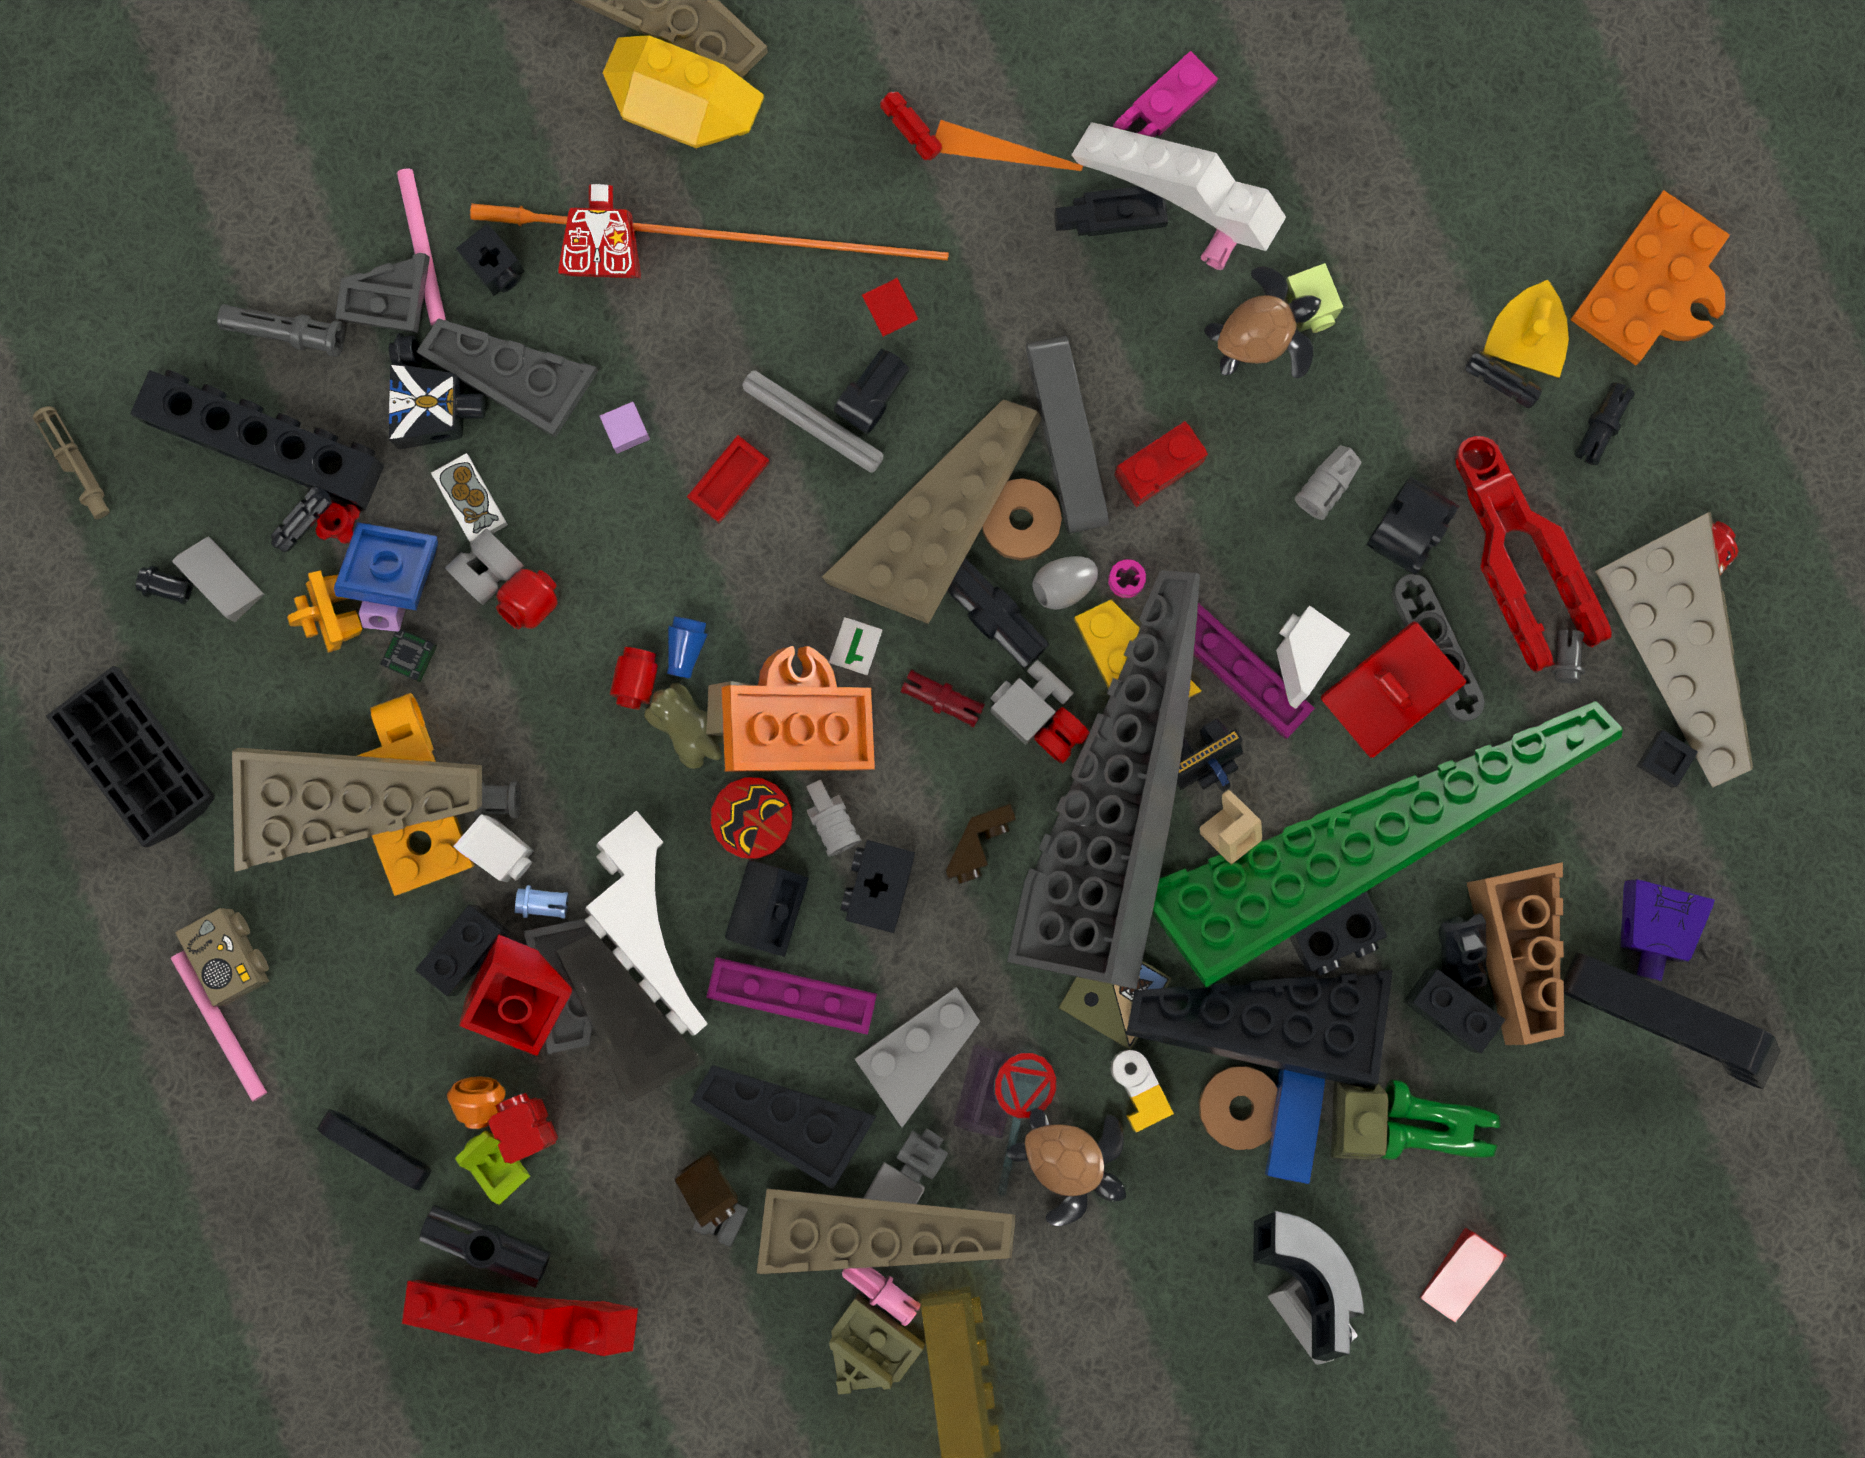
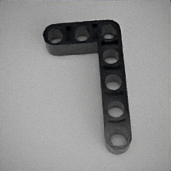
M1576 952L1564 977L1565 995L1722 1063L1728 1075L1753 1087L1764 1089L1781 1052L1776 1038L1769 1032L1585 954Z

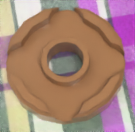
M1022 478L1007 481L982 526L983 536L990 543L991 547L1005 558L1019 561L1037 558L1053 545L1059 535L1062 521L1059 503L1052 492L1039 482ZM1023 509L1031 514L1033 523L1029 528L1018 530L1011 525L1009 517L1015 510Z
M1247 1066L1227 1067L1215 1073L1204 1086L1199 1099L1200 1120L1206 1132L1221 1145L1235 1150L1254 1149L1268 1142L1272 1137L1273 1132L1270 1129L1278 1089L1275 1083L1261 1071ZM1237 1096H1246L1252 1104L1250 1115L1242 1120L1235 1119L1229 1110L1230 1102Z

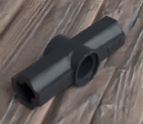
M965 558L947 592L968 612V618L988 639H994L1023 669L1027 668L1044 652L1049 643L1020 614V608L1010 596L998 586L994 588Z
M437 1205L432 1207L429 1215L426 1217L419 1238L421 1242L465 1259L473 1267L488 1268L534 1288L538 1287L552 1253L508 1235L498 1226L481 1224ZM479 1236H487L493 1241L495 1250L491 1257L483 1256L477 1250L476 1243Z

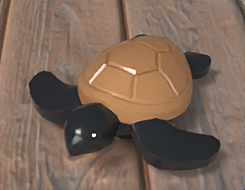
M1265 266L1257 267L1252 270L1251 276L1263 287L1266 296H1257L1242 303L1233 311L1224 325L1210 323L1204 329L1208 338L1212 341H1218V349L1224 354V357L1220 360L1221 374L1229 376L1235 373L1240 361L1255 364L1267 363L1275 360L1288 349L1291 355V375L1293 378H1302L1308 373L1314 354L1311 341L1307 336L1296 330V324L1306 322L1314 317L1321 306V299L1312 295H1304L1292 300L1288 304L1285 302L1288 295V285L1285 278L1274 269Z
M1038 1108L1032 1109L1029 1124L1033 1130L1026 1134L1025 1143H1015L1006 1153L1013 1161L1028 1160L1032 1171L1043 1186L1056 1194L1066 1196L1059 1206L1047 1213L1045 1217L1047 1222L1051 1225L1063 1226L1077 1221L1087 1209V1193L1092 1190L1096 1195L1107 1201L1117 1202L1126 1199L1123 1183L1112 1173L1104 1171V1165L1115 1160L1123 1150L1124 1133L1121 1122L1112 1115L1106 1116L1102 1138L1099 1143H1096L1091 1135L1078 1127L1062 1124L1049 1125L1047 1115L1043 1110Z

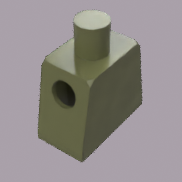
M1334 1081L1331 1158L1375 1160L1385 1156L1388 1095L1379 1083L1375 1090Z

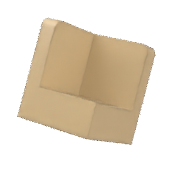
M1227 790L1222 794L1223 809L1200 827V834L1230 864H1233L1262 841L1261 820L1230 790Z

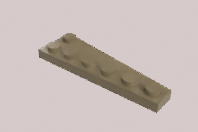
M767 1189L757 1273L776 1274L1012 1259L1016 1215Z

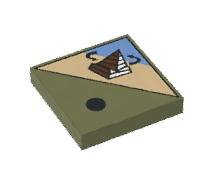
M1143 961L1137 989L1075 977L1058 1008L1131 1050L1138 1037L1126 1035L1135 990L1167 988L1172 978Z

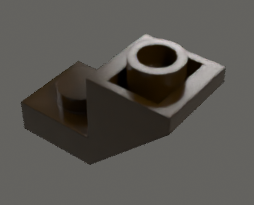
M1011 804L971 817L946 869L948 880L957 877L958 883L962 884L982 877L980 869L986 867L988 863L978 835L985 833L986 838L991 839L1010 832L1008 824L1016 820Z
M711 1150L678 1172L674 1179L701 1227H704L709 1222H712L716 1227L736 1212L732 1206L738 1202V1195L719 1170L720 1163Z

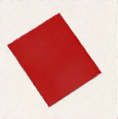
M898 278L862 295L883 337L918 320Z

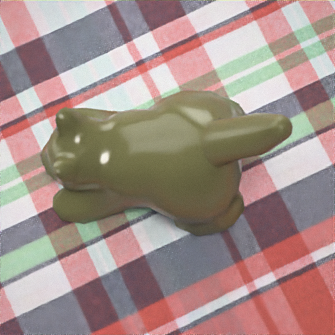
M678 682L672 683L670 688L654 692L650 707L645 710L644 718L649 724L663 731L672 739L675 753L678 755L680 762L688 768L696 769L704 765L705 756L713 760H720L722 754L717 744L722 743V737L706 735L707 711L699 709L687 688Z

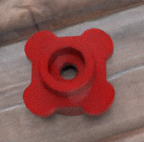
M331 500L330 507L323 514H318L320 518L317 520L316 534L323 540L335 538L339 539L343 544H348L353 536L354 523L359 518L360 511L353 504L345 507ZM339 518L341 523L336 526L335 520Z

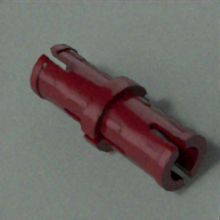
M911 669L907 679L920 685L921 688L918 689L904 682L900 693L907 694L932 706V711L939 715L943 711L970 725V727H975L979 718L964 711V709L968 708L981 715L985 706L984 703H979L952 690L953 685L947 682L943 686Z

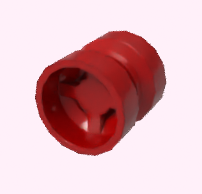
M1060 707L1052 716L1053 722L1048 727L1041 728L1033 738L1051 757L1060 764H1063L1071 756V749L1076 744H1082L1090 732L1074 715L1065 708Z

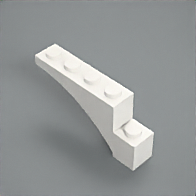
M1091 122L1072 153L1073 158L1078 164L1121 178L1171 201L1231 237L1235 243L1267 251L1286 218L1268 189L1236 182L1217 153Z
M635 811L597 843V848L601 851L596 856L599 862L611 875L618 871L622 877L585 908V911L590 916L584 921L599 939H602L605 935L608 936L617 947L612 951V954L627 971L634 967L643 977L639 986L654 1003L661 999L671 1011L665 1016L682 1035L688 1030L693 1036L703 1029L707 1022L692 1004L675 974L664 945L658 921L655 896V860L657 849L662 846L663 841L642 816Z

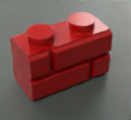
M1184 421L1119 464L1114 476L1137 508L1184 477L1186 472L1190 473L1202 465L1208 453L1193 430Z
M527 1093L514 1096L496 1104L495 1107L498 1113L490 1116L491 1118L488 1120L494 1138L501 1141L498 1147L505 1163L512 1164L555 1144L559 1139L552 1122L546 1121L549 1115L542 1098L536 1097L529 1100Z

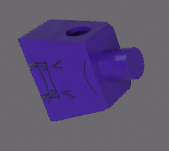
M1638 879L1625 881L1621 947L1641 952L1636 976L1662 982L1667 959L1676 962H1689L1715 900Z

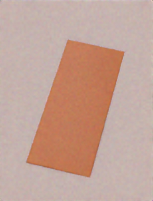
M940 120L935 135L942 144V150L939 154L1081 172L1083 165Z

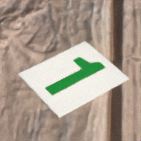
M844 617L829 663L868 675L882 629Z

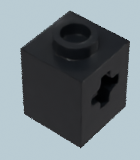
M488 223L456 248L465 263L493 296L500 291L504 293L514 288L521 279L520 275L525 272L516 256ZM492 258L499 262L494 268L487 263Z

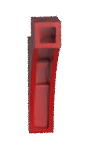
M423 1280L407 1281L402 1324L536 1354L573 1349L600 1356H608L633 1351L638 1308L606 1301H580L522 1296L468 1289Z

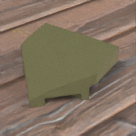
M860 1294L856 1295L831 1331L832 1338L829 1345L830 1350H833L838 1395L852 1393V1390L876 1387H882L883 1390L891 1389L893 1382L901 1380L925 1346L923 1341L876 1306H872Z

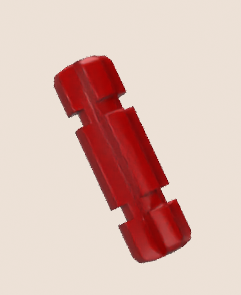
M889 92L880 102L881 109L888 117H893L892 122L911 145H917L915 150L922 159L931 161L941 152L942 144L934 135H929V128L911 107H906L907 102L899 92Z

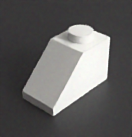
M1311 606L1300 617L1294 613L1290 616L1279 632L1285 638L1276 650L1288 702L1295 709L1309 696L1350 635Z
M483 814L477 818L453 846L478 866L503 882H508L511 877L515 881L518 880L532 864V861L528 858L534 852L533 849L499 820Z

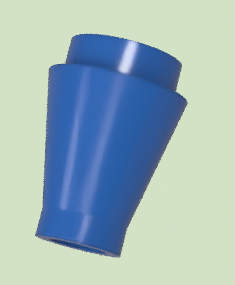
M674 616L672 626H668L667 674L691 678L695 663L708 636V633H704L705 622Z

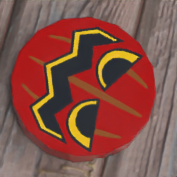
M745 777L731 782L718 794L711 809V826L716 840L726 851L743 859H759L774 854L786 843L792 830L793 812L788 797L776 784L763 778Z

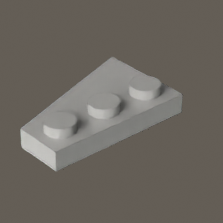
M957 987L855 1058L901 1127L905 1125L980 1023V1020Z

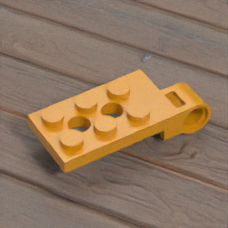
M412 693L371 707V717L382 747L357 756L436 762L432 753L434 748L427 732L424 718ZM456 815L432 822L426 821L393 832L387 831L371 835L394 896L475 866L472 860L453 847L463 836ZM415 831H423L431 838V848L425 854L416 853L410 846V837Z

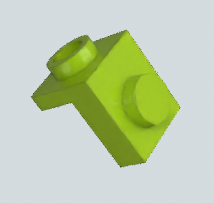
M484 1131L469 1140L464 1150L456 1156L455 1160L459 1166L472 1173L490 1200L500 1205L530 1175L520 1161L512 1164L505 1163L498 1144L501 1142L500 1139H495L492 1133Z

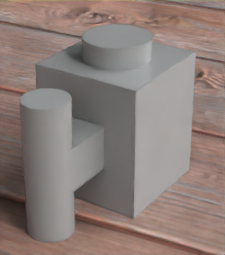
M1039 660L1027 671L1038 681L1033 689L1019 678L1013 685L1008 681L1004 682L990 698L995 702L990 712L1025 745L1056 712L1045 700L1052 694L1063 705L1074 694Z

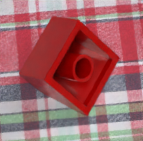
M498 934L465 997L459 1026L537 1056L568 1001L572 988L538 950Z

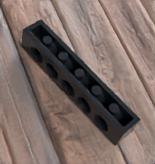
M166 369L165 374L162 375L149 370L130 415L143 424L312 489L318 486L324 491L329 492L331 497L366 510L384 468V465L374 457L376 451L356 442H353L351 447L337 443L338 436L315 427L313 433L300 428L301 422L281 413L277 414L276 419L262 414L263 407L241 398L239 404L225 399L227 396L225 392L210 385L203 384L202 389L188 385L190 379L174 371ZM192 400L191 410L187 414L179 416V408L182 403ZM229 414L230 420L228 425L222 430H216L217 420L221 416ZM261 429H267L266 439L258 445H253L255 433ZM304 443L305 450L302 456L291 460V449L296 444ZM334 458H342L340 470L334 474H327L328 463Z

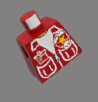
M602 184L589 185V208L569 209L558 268L559 274L577 277L641 279L632 214L628 210L613 209V186Z

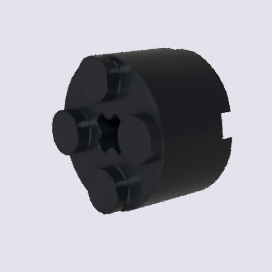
M1410 476L1395 496L1366 545L1406 571L1416 575L1428 558V552L1433 546L1436 547L1446 533L1449 527L1448 524L1459 506Z

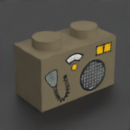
M219 908L175 932L212 1006H225L270 982L265 974L269 970L267 961L258 949L253 950L246 936L250 934L249 926L239 912L234 913L233 909Z

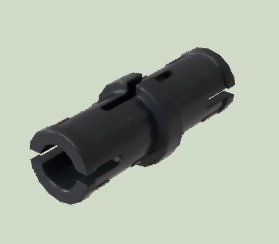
M1615 382L1610 384L1609 390L1598 411L1593 412L1588 420L1590 426L1580 446L1574 453L1578 459L1581 460L1586 455L1587 457L1584 462L1590 465L1599 464L1600 458L1611 437L1618 434L1621 428L1619 422L1629 402L1635 395L1632 389L1628 388L1625 393H1622L1625 385Z

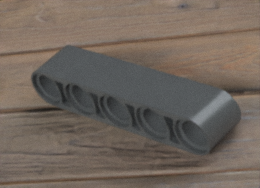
M1064 335L1026 343L1028 363L1068 534L1108 526L1109 519L1068 338Z

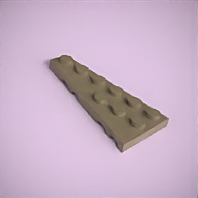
M572 0L646 36L650 35L724 64L741 78L768 53L767 46L719 0Z
M1003 399L822 576L825 582L833 587L929 624L1039 425L1041 417L1038 411Z
M1708 512L1595 572L1691 748L1698 751L1696 758L1713 788L1752 770L1753 763L1746 721L1743 717L1739 679L1736 675L1733 657L1734 649L1725 594L1722 591L1718 567L1717 548L1715 549L1712 531L1711 512Z
M237 748L232 751L234 871L248 869L251 866L266 862L271 863L283 860L286 857L305 852L311 853L350 843L387 831H397L426 821L432 822L475 811L482 806V765Z

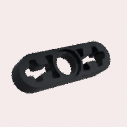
M328 1109L317 1127V1130L331 1141L412 1189L421 1190L432 1172L431 1168L338 1111Z

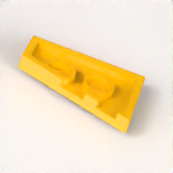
M1112 600L1074 617V621L1108 689L1113 678L1118 680L1127 660L1124 653L1130 640H1135L1140 630ZM1192 680L1190 682L1189 698L1202 691Z

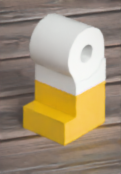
M1124 1050L1116 1054L1111 1061L1110 1070L1116 1082L1125 1087L1136 1109L1135 1112L1126 1116L1133 1131L1137 1133L1173 1115L1174 1113L1146 1058L1141 1053L1133 1050Z

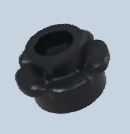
M398 333L394 342L389 344V356L392 364L421 367L422 358L417 353L420 345L415 335L404 336L403 333Z

